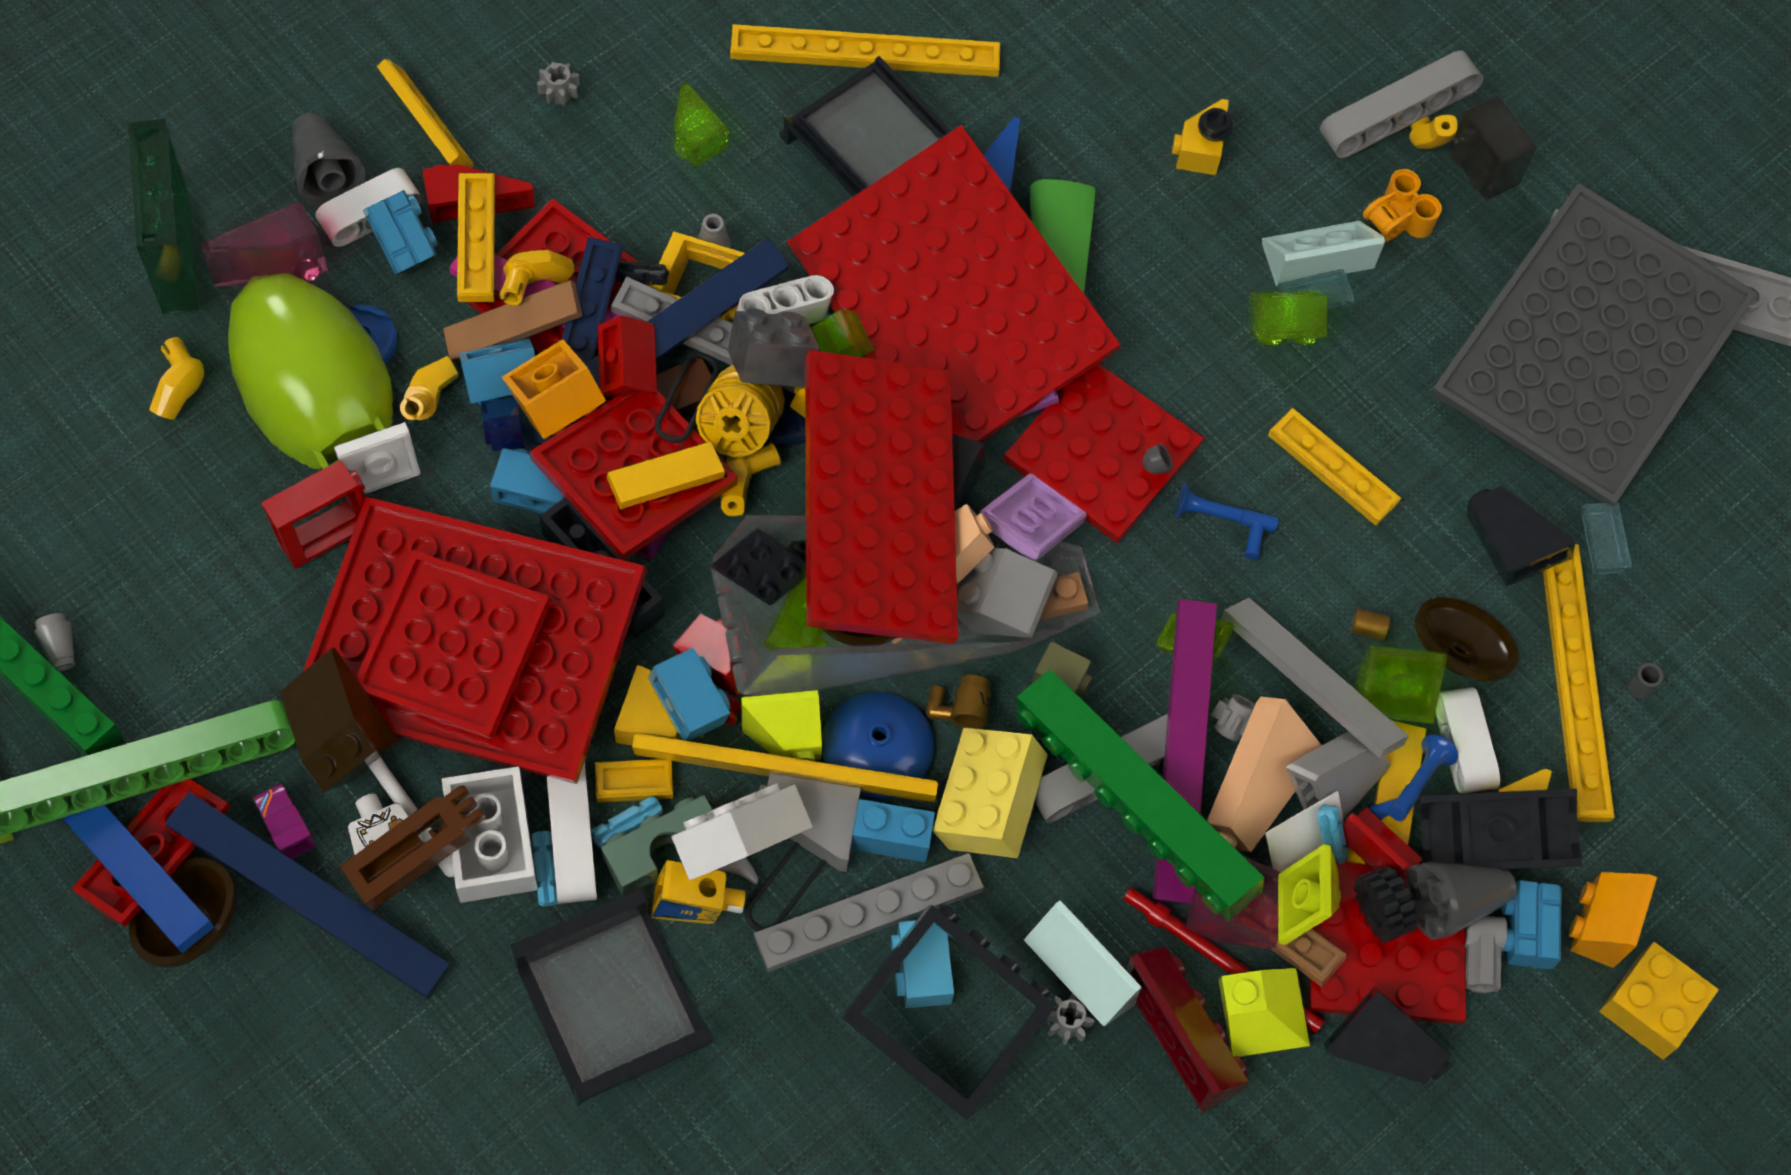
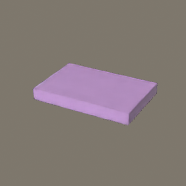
M1029 473L980 511L989 521L993 534L1026 558L1036 562L1084 523L1087 516L1085 511L1032 473Z

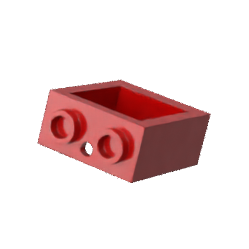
M341 460L261 502L278 544L295 569L352 537L367 496L363 491L365 486L356 470L349 472ZM345 496V502L294 529L292 524Z

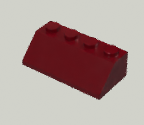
M1166 947L1146 951L1131 957L1125 970L1141 986L1136 1005L1202 1114L1242 1092L1249 1082L1246 1078L1248 1076L1247 1068L1241 1058L1237 1055L1233 1056L1226 1046L1227 1037L1222 1027L1216 1021L1212 1023L1205 1012L1206 1003L1201 993L1196 988L1191 989L1184 978L1186 972L1180 959L1176 955L1171 956Z

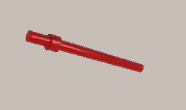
M1132 887L1122 900L1147 916V922L1157 929L1163 927L1230 975L1252 972L1248 967L1171 915V909L1161 902L1155 904ZM1303 1006L1306 1026L1316 1034L1323 1025L1324 1020Z

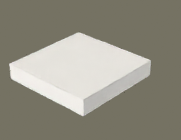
M405 422L334 447L338 461L341 460L349 472L356 470L365 486V490H363L365 494L421 474L410 433Z

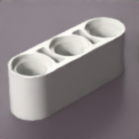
M394 168L322 204L316 211L315 217L333 245L344 246L373 232L363 209L405 190L407 196L413 195L419 205L422 201V196L404 169Z
M808 276L748 292L740 298L737 311L746 312L748 309H760L768 314L780 315L783 312H795L804 316L808 324H812L825 318L834 288L832 283L823 276Z
M1474 687L1435 693L1434 709L1441 736L1449 739L1458 750L1456 763L1450 765L1456 790L1459 794L1498 789L1500 786V771L1477 690Z

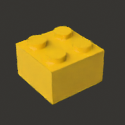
M1652 942L1638 956L1599 1012L1664 1060L1678 1049L1719 989L1656 942Z

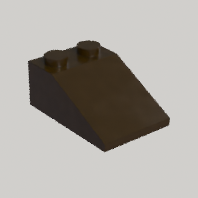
M336 648L327 651L280 691L301 760L323 793L349 783L400 742Z

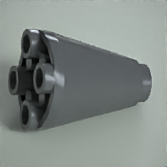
M1437 862L1410 866L1407 870L1408 889L1411 893L1408 896L1415 904L1413 910L1417 912L1418 918L1415 919L1418 923L1417 926L1431 940L1454 935L1502 908L1516 896L1515 880L1507 870Z

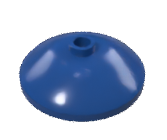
M868 692L846 700L834 710L823 730L822 757L824 763L924 779L933 760L934 737L926 717L914 704L891 693ZM876 732H881L886 738L882 741H877L872 735ZM860 791V797L869 800L896 798Z

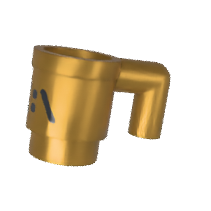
M964 675L961 678L960 685L956 688L953 706L942 705L945 693L943 687L931 686L926 708L927 717L932 720L951 721L961 728H985L987 726V715L991 699V692L989 691L990 681L978 675Z

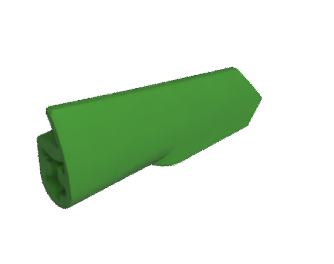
M1052 179L1035 181L1029 187L1031 222L1084 294L1096 190L1093 186L1072 181Z

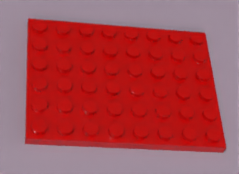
M962 125L786 241L809 276H823L832 283L834 292L830 307L866 358L950 371L952 433L980 443L1121 349L1120 343Z
M366 497L303 672L327 651L336 648L353 675L357 676L412 550L548 595L553 601L493 740L370 696L369 698L397 737L510 767L519 766L521 770L577 784L647 573L646 567Z

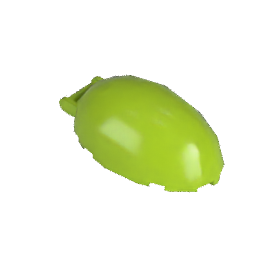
M290 273L253 276L231 304L228 345L233 378L249 416L269 441L290 458L293 457L309 468L323 470L338 461L336 460L338 458L335 446L391 427L393 422L391 419L393 415V389L390 376L377 344L352 312L332 295Z

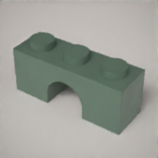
M705 795L694 799V797L686 798L676 804L673 811L663 816L659 814L650 816L640 824V828L628 834L626 832L617 833L605 842L606 845L601 847L602 859L622 896L637 889H643L656 882L658 873L651 859L653 853L660 846L674 844L671 836L686 830L683 822L713 810Z

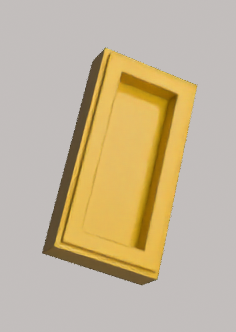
M670 760L595 762L597 803L641 801L650 796L656 797L657 800L673 799L672 762Z

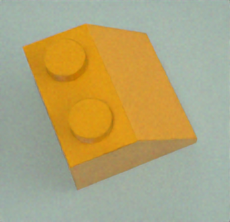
M564 339L501 377L530 423L543 439L558 434L567 425L582 416L588 415L596 410L599 405L606 402L589 369Z
M1601 872L1593 882L1587 881L1579 899V902L1584 904L1581 916H1575L1569 931V937L1574 938L1570 951L1612 968L1618 965L1637 946L1657 877L1650 874Z

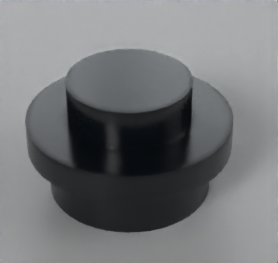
M1220 108L1207 110L1200 116L1198 121L1200 134L1205 139L1214 142L1223 141L1228 138L1233 127L1229 114Z

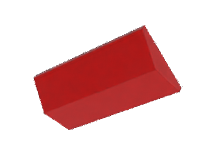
M191 779L162 787L126 827L131 835L169 876L196 847L165 825L167 819L188 792L192 793L222 814H225L231 807L227 802ZM98 859L71 888L101 914L123 927H126L141 910L137 902Z

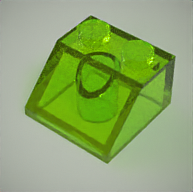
M1371 645L1360 662L1355 690L1389 719L1433 724L1447 655L1446 653Z

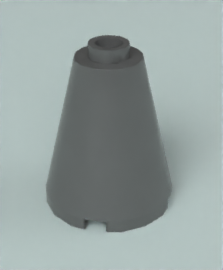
M306 113L294 121L292 125L295 185L298 193L306 199L307 203L320 207L327 201L365 183L366 170L362 161L323 116L317 113Z

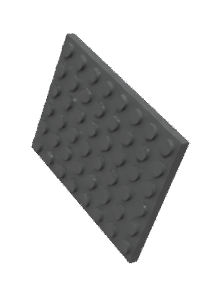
M1578 183L1433 387L1431 394L1608 507L1613 508L1757 295V292Z

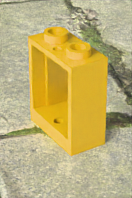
M673 232L659 264L666 265V268L669 270L668 281L665 285H652L650 281L649 287L679 300L682 297L673 294L689 259L723 269L745 253ZM738 305L720 318L733 323L734 313L737 311Z

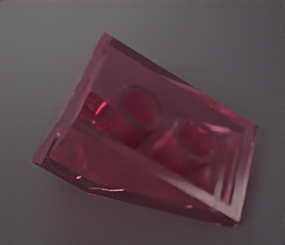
M300 201L200 244L215 286H246L253 276L290 273L305 281H311L319 277L321 273L328 271L318 232Z

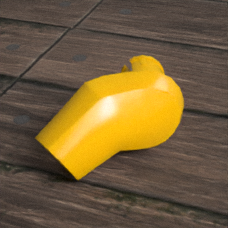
M1441 115L1435 117L1431 122L1429 116L1410 125L1412 130L1409 134V139L1417 149H1433L1442 146L1455 138L1458 126L1457 119L1453 115Z
M550 250L528 251L513 255L503 267L506 280L499 294L500 299L502 300L506 296L504 303L516 306L522 302L527 284H532L539 280L558 283L566 282L574 273L572 259Z
M179 337L169 338L164 342L166 346H161V351L171 367L161 377L149 411L170 420H175L185 401L198 390L204 379L202 362L190 356L183 340Z
M448 356L417 370L400 404L401 414L409 420H425L434 414L438 407L440 391L459 377L456 368Z
M770 443L748 456L727 457L725 463L738 476V482L736 486L721 495V509L723 513L727 516L743 515L752 474L781 464L774 444Z

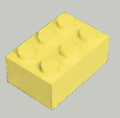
M963 728L932 830L949 850L1018 858L1048 756L1032 734Z

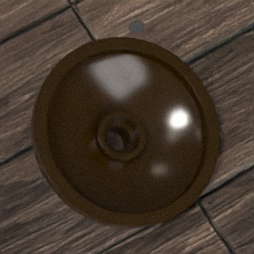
M1438 597L1424 602L1416 613L1415 628L1420 642L1439 664L1451 672L1476 681H1497L1508 677L1516 668L1519 661V652L1514 639L1499 621L1484 610L1462 600Z
M206 858L185 860L170 875V878L209 919L214 928L184 953H181L141 908L130 921L129 937L133 949L143 960L157 967L181 966L205 954L224 935L236 909L237 887L230 872L214 860Z

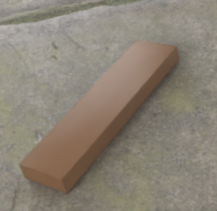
M569 280L524 297L519 305L512 306L506 304L443 328L449 359L457 364L460 363L459 353L521 340L582 317L583 314L576 284Z

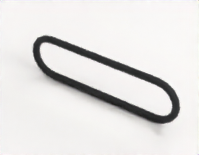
M693 353L686 358L656 420V432L662 439L668 442L680 443L685 441L690 436L696 423L697 408L683 436L670 437L661 429V422L689 363L695 358H702L709 361L714 368L700 402L718 376V363L708 354Z
M795 842L749 901L745 909V918L750 927L760 931L781 923L827 862L822 860L773 924L766 927L755 924L751 918V909L800 846L798 842Z

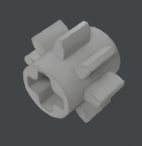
M551 62V65L546 70H539L538 94L546 93L548 104L553 102L564 106L571 97H578L579 74H571L569 63L564 65Z
M1236 694L1231 699L1224 697L1223 701L1219 700L1211 714L1219 719L1215 725L1216 731L1227 739L1239 741L1255 704L1247 698Z
M1073 993L1065 1001L1056 996L1053 1004L1056 1005L1055 1009L1057 1011L1053 1010L1046 1019L1053 1021L1048 1035L1051 1036L1057 1033L1063 1037V1045L1067 1044L1069 1038L1075 1036L1082 1042L1086 1036L1082 1027H1092L1094 1019L1086 1017L1088 1009L1076 1000V996ZM1065 1013L1072 1014L1073 1025L1066 1024Z

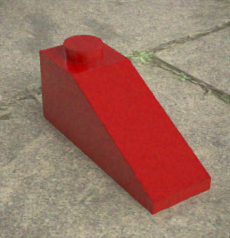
M440 164L432 168L422 169L431 223L458 219L459 173L490 172L459 164ZM494 174L495 214L535 208L532 183Z

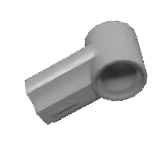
M1486 916L1465 928V989L1476 993L1498 992L1501 989V952L1505 948L1507 939V921L1505 917Z

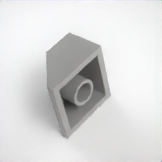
M994 548L964 577L957 593L958 619L973 633L1032 638L1058 573L1052 568L1008 549Z

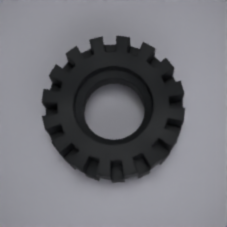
M1383 866L1355 879L1354 891L1358 894L1355 895L1356 902L1361 905L1359 907L1360 913H1364L1366 925L1371 926V932L1374 936L1377 935L1378 940L1386 943L1416 930L1415 927H1417L1418 923L1415 919L1418 917L1417 912L1413 910V907H1415L1414 901L1410 900L1408 895L1411 893L1408 887L1404 888L1403 879L1401 876L1397 878V872L1394 869H1391L1390 866Z

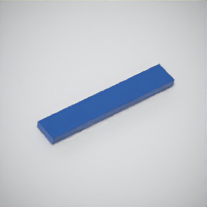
M105 805L62 818L181 953H184L214 928L209 919Z

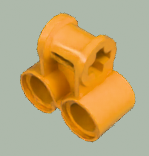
M1409 169L1395 171L1391 176L1384 196L1373 201L1364 210L1362 215L1365 220L1372 221L1381 232V235L1384 236L1385 242L1394 239L1405 230L1416 238L1428 237L1433 232L1442 211L1441 203L1436 197L1429 194H1417L1421 181L1419 176Z

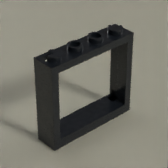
M943 904L938 909L933 905H928L840 1017L967 1120L1051 1014L1056 1005L1048 1000L1052 993L1035 979L1029 984L1018 975L1021 967L1009 957L1003 954L998 959L989 952L987 948L991 943L974 929L967 934L956 925L960 918ZM933 923L1037 1007L966 1098L862 1014Z

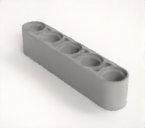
M1453 52L1328 116L1322 122L1320 132L1337 157L1345 158L1472 94L1483 83V75L1466 52Z
M1168 714L1121 737L1154 770L1164 766ZM1067 764L1041 777L1034 802L1046 823H1051L1098 800L1094 793L1095 789L1086 780L1084 782L1079 781L1072 774Z

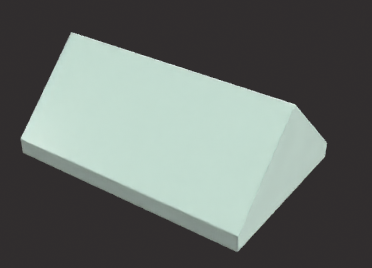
M1361 221L1262 238V245L1276 286L1373 269L1385 244L1383 235Z
M1061 900L1049 910L1024 939L1030 948L1103 1026H1106L1136 1004L1141 986Z

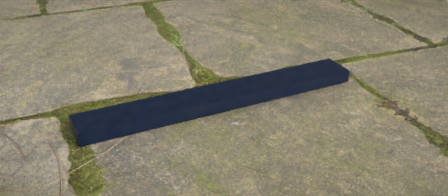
M769 237L647 321L652 323L655 328L656 361L737 306L742 295L761 289L789 269L790 265ZM598 355L585 365L600 389Z
M188 792L165 822L166 827L426 999L449 968L450 964L192 793Z

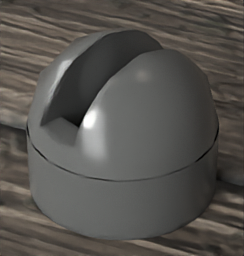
M1162 443L1150 447L1144 453L1142 463L1148 473L1158 475L1172 470L1171 456Z

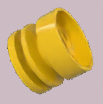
M734 365L729 366L719 373L697 407L696 424L700 436L706 443L712 442L715 451L720 454L732 457L753 454L762 448L783 413L785 399L781 385L743 383L740 381Z

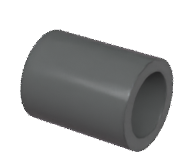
M1653 663L1641 665L1628 682L1629 692L1638 699L1650 697L1663 681L1662 670Z

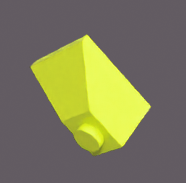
M818 690L742 697L741 725L744 734L772 755L809 761L821 760L822 736Z
M1323 844L1278 874L1279 944L1286 945L1331 917L1340 907L1339 871L1331 846Z
M1296 968L1259 970L1220 977L1218 981L1229 1045L1233 1056L1243 1057L1310 1046Z

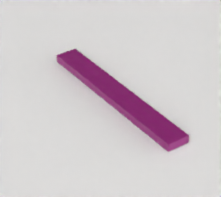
M1180 599L1177 601L1163 779L1200 814L1217 604ZM1156 857L1152 900L1192 904L1194 887H1186L1176 876L1175 868L1166 859L1161 861Z

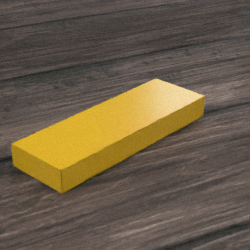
M707 442L608 472L607 480L620 509H624L724 478L725 470L712 442Z

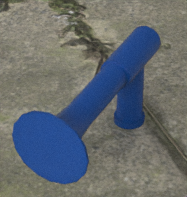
M1187 482L1181 488L1175 511L1176 519L1185 512H1200L1249 526L1250 532L1244 557L1251 560L1260 559L1263 531L1274 533L1278 525V517L1198 497L1188 489Z
M1436 734L1426 736L1421 743L1422 750L1426 756L1425 760L1410 783L1405 786L1398 798L1381 804H1374L1369 810L1380 820L1391 816L1396 821H1403L1439 765L1450 766L1456 763L1458 750L1449 739Z

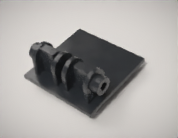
M756 527L715 561L711 568L771 606L806 578V542L804 540H795L787 548Z

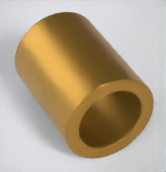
M1357 608L1352 622L1351 633L1384 641L1389 628L1390 616Z

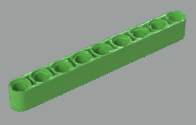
M278 700L268 701L0 781V837L284 751L296 743L284 703Z

